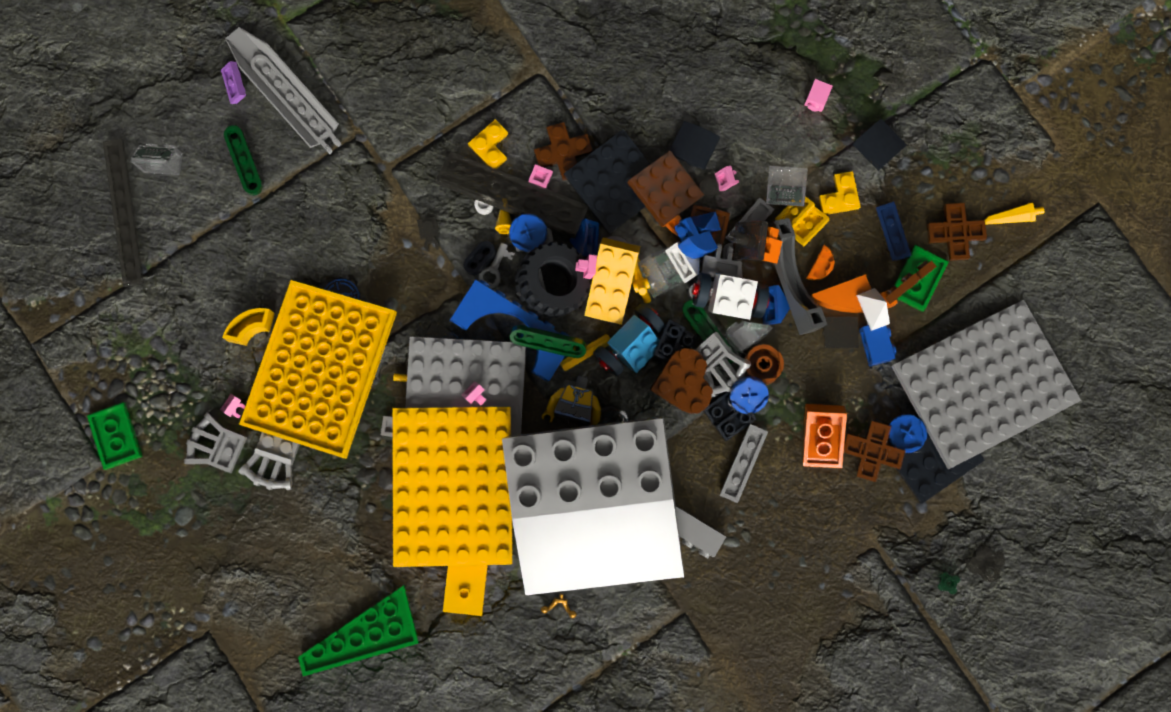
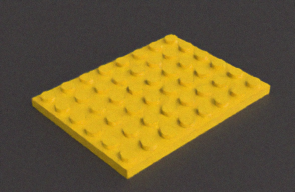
M291 280L239 425L347 459L397 312Z
M511 407L393 408V567L512 564V514L502 438L511 435Z

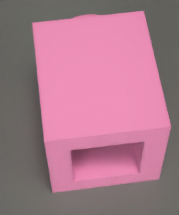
M815 79L804 105L808 106L812 111L822 112L833 86Z

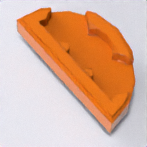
M826 245L822 247L806 279L813 281L821 280L827 277L833 270L835 260L830 248Z

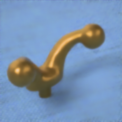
M564 594L555 597L548 607H541V612L546 614L558 603H562L570 618L577 616L574 610H570L568 600L563 598Z

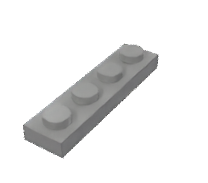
M752 424L749 425L720 492V496L738 503L768 431Z

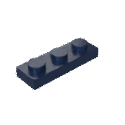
M895 202L876 207L892 261L910 257L911 252Z

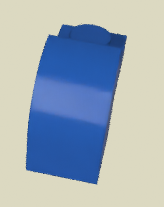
M691 217L685 218L674 227L681 240V243L677 246L689 258H702L718 248L710 231L698 233Z

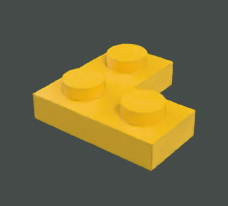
M495 119L468 143V146L493 172L507 160V157L496 145L508 135V132Z
M853 171L834 174L833 178L837 193L819 196L821 211L827 215L859 209L860 202Z

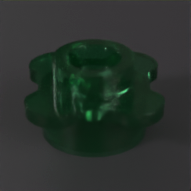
M943 572L938 589L940 591H948L952 595L956 594L957 583L960 582V578L957 575L951 576L947 572Z

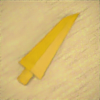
M1033 202L990 215L985 219V223L988 225L1036 221L1035 215L1044 214V207L1034 208Z

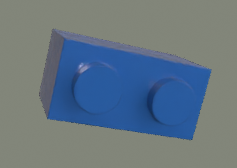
M868 325L859 330L869 367L891 362L895 359L896 348L890 341L891 330L889 326L885 325L871 331Z

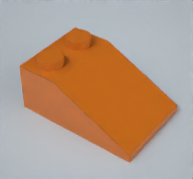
M805 404L803 466L842 468L847 419L845 406Z

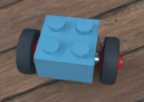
M639 304L634 310L637 317L633 315L607 342L613 349L612 352L602 346H599L593 352L599 361V365L605 371L609 370L615 376L620 375L624 367L618 361L619 357L622 363L637 373L654 356L653 352L658 343V338L654 332L659 334L664 329L665 324L661 320L660 315L645 304Z

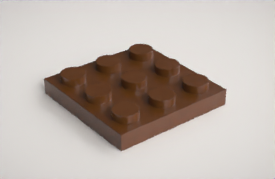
M668 151L627 182L661 227L704 196L671 151Z

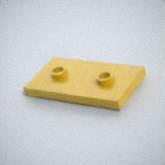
M488 565L448 566L443 612L482 616Z

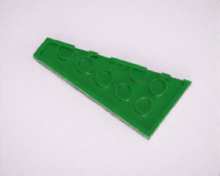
M405 585L300 655L298 659L302 675L307 676L419 644Z

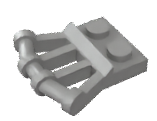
M718 332L713 333L696 349L707 363L704 379L713 390L712 397H716L719 393L726 391L730 392L734 383L743 377L746 369L751 365L749 360L741 358L732 352L731 347H728ZM726 357L740 365L737 372L728 362ZM719 363L730 376L729 380L718 369L717 365ZM710 371L721 385H714Z
M207 412L201 422L192 428L191 431L193 433L190 440L187 439V456L184 459V464H209L232 473L247 437L225 429ZM209 423L220 432L218 437L203 431ZM200 435L216 441L213 449L197 443ZM195 448L209 453V459H194Z
M262 432L253 456L240 468L239 473L247 476L254 482V485L266 486L268 490L280 488L292 490V465L300 444ZM262 456L263 460L256 475L250 468ZM271 459L276 461L270 479H266L263 477ZM282 464H286V480L276 481Z

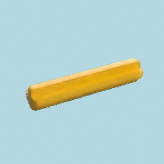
M607 334L603 335L586 346V354L583 357H567L561 361V367L564 371L571 369L594 355L593 352L599 346L604 348L609 346L607 342L611 338Z

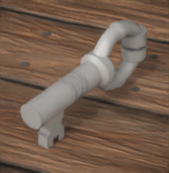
M504 243L500 244L491 266L485 268L479 274V281L480 279L483 280L487 272L495 274V282L493 284L488 282L490 289L495 288L500 283L501 277L498 267L502 258L508 257V259L512 260L511 255L514 256L515 254L506 250L508 245Z

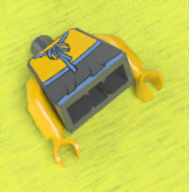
M578 376L575 386L567 384L565 388H560L550 397L547 410L542 415V419L546 415H550V422L557 416L587 425L599 424L601 408L598 398L593 395V391L586 389L588 379Z

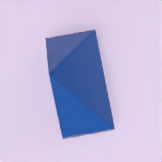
M716 212L691 217L699 234L721 230Z
M583 219L569 239L577 249V252L586 258L589 255L597 256L599 223Z
M779 285L769 287V304L763 316L764 326L781 323L790 309L787 298Z

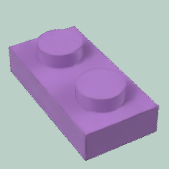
M230 61L221 69L230 104H237L246 94L237 62Z

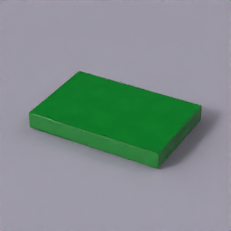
M914 245L911 250V256L907 258L894 286L898 288L902 284L901 279L908 273H917L919 271L917 267L925 260L928 263L932 260L937 267L898 298V300L924 312L949 261Z
M125 402L87 415L103 470L143 457Z

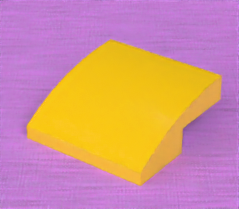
M803 195L802 201H799L796 205H788L775 218V221L789 218L795 233V240L804 247L829 222V217L817 209L814 202Z

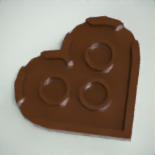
M690 348L675 351L667 360L651 386L650 391L683 412L699 414L709 405L713 393L709 383L703 378L707 367L706 361L698 351Z

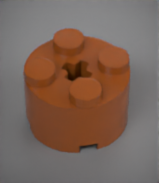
M762 344L755 346L745 357V359L751 362V365L746 369L744 375L745 377H757L766 385L773 383L781 375L784 368V360L781 353L770 345ZM761 361L764 365H767L765 369L759 366Z

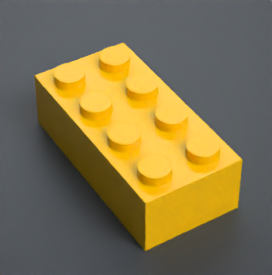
M603 237L596 262V273L592 279L584 316L622 325L641 246Z

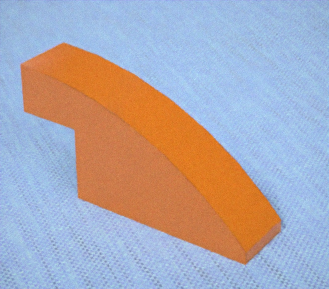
M865 274L814 293L811 297L818 305L841 312L863 313L856 295L871 290V286ZM887 291L880 293V295L887 302V309L894 307L898 303L897 299L889 304L885 299L888 296Z

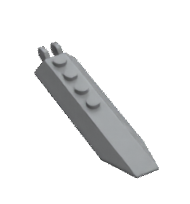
M240 27L225 38L238 67L310 148L321 144L331 154L333 152L331 147L324 142L328 137L332 139L336 146L342 145L333 134L339 123L266 42Z

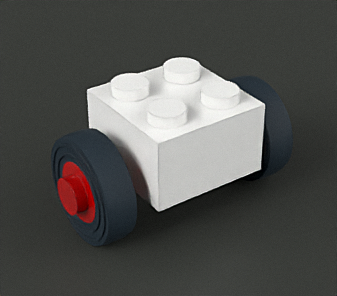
M699 273L692 288L693 305L704 308L710 295L708 311L716 314L749 320L751 316L762 318L769 304L768 285L758 283L755 280L715 273L713 288H711V275Z

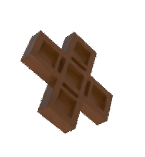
M562 122L546 127L551 145L534 149L538 166L548 167L557 164L564 181L567 180L564 173L577 164L576 158L591 154L593 150L588 134L569 139L565 123Z
M965 203L945 204V222L927 224L928 243H947L949 261L970 259L968 241H985L987 239L985 220L966 221Z
M925 260L917 267L919 270L917 273H908L901 279L902 284L898 288L893 286L886 292L888 296L885 299L889 304L893 303L937 266L932 260L929 263Z
M872 420L867 438L848 433L843 453L861 458L857 477L876 482L881 464L901 469L906 450L887 444L892 425Z

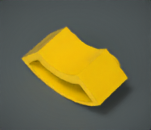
M266 308L245 311L229 323L222 338L231 343L247 346L249 340L255 334L270 332L275 313Z

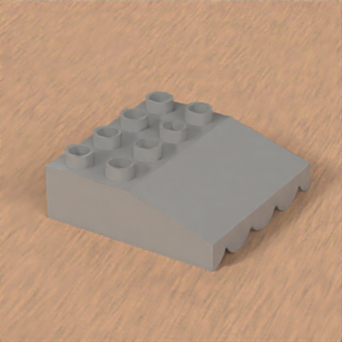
M664 416L510 435L502 438L512 521L525 595L684 577Z

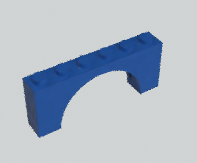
M481 279L480 281H474L450 319L454 324L467 330L475 320L482 316L503 313L516 317L528 327L569 336L565 332L561 331L559 333L555 331V326L547 321L543 323L538 320L539 316L531 311L527 313L521 309L522 305L514 300L512 302L505 299L506 295L498 290L494 292L489 288L490 285ZM536 349V360L531 372L548 382L565 356Z

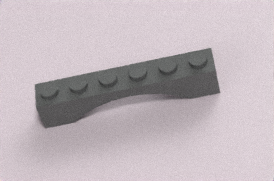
M790 219L773 221L767 226L779 229L777 240L782 241L778 263H774L799 335L815 332L826 326L827 322L821 306L808 294L799 276L795 259V233Z

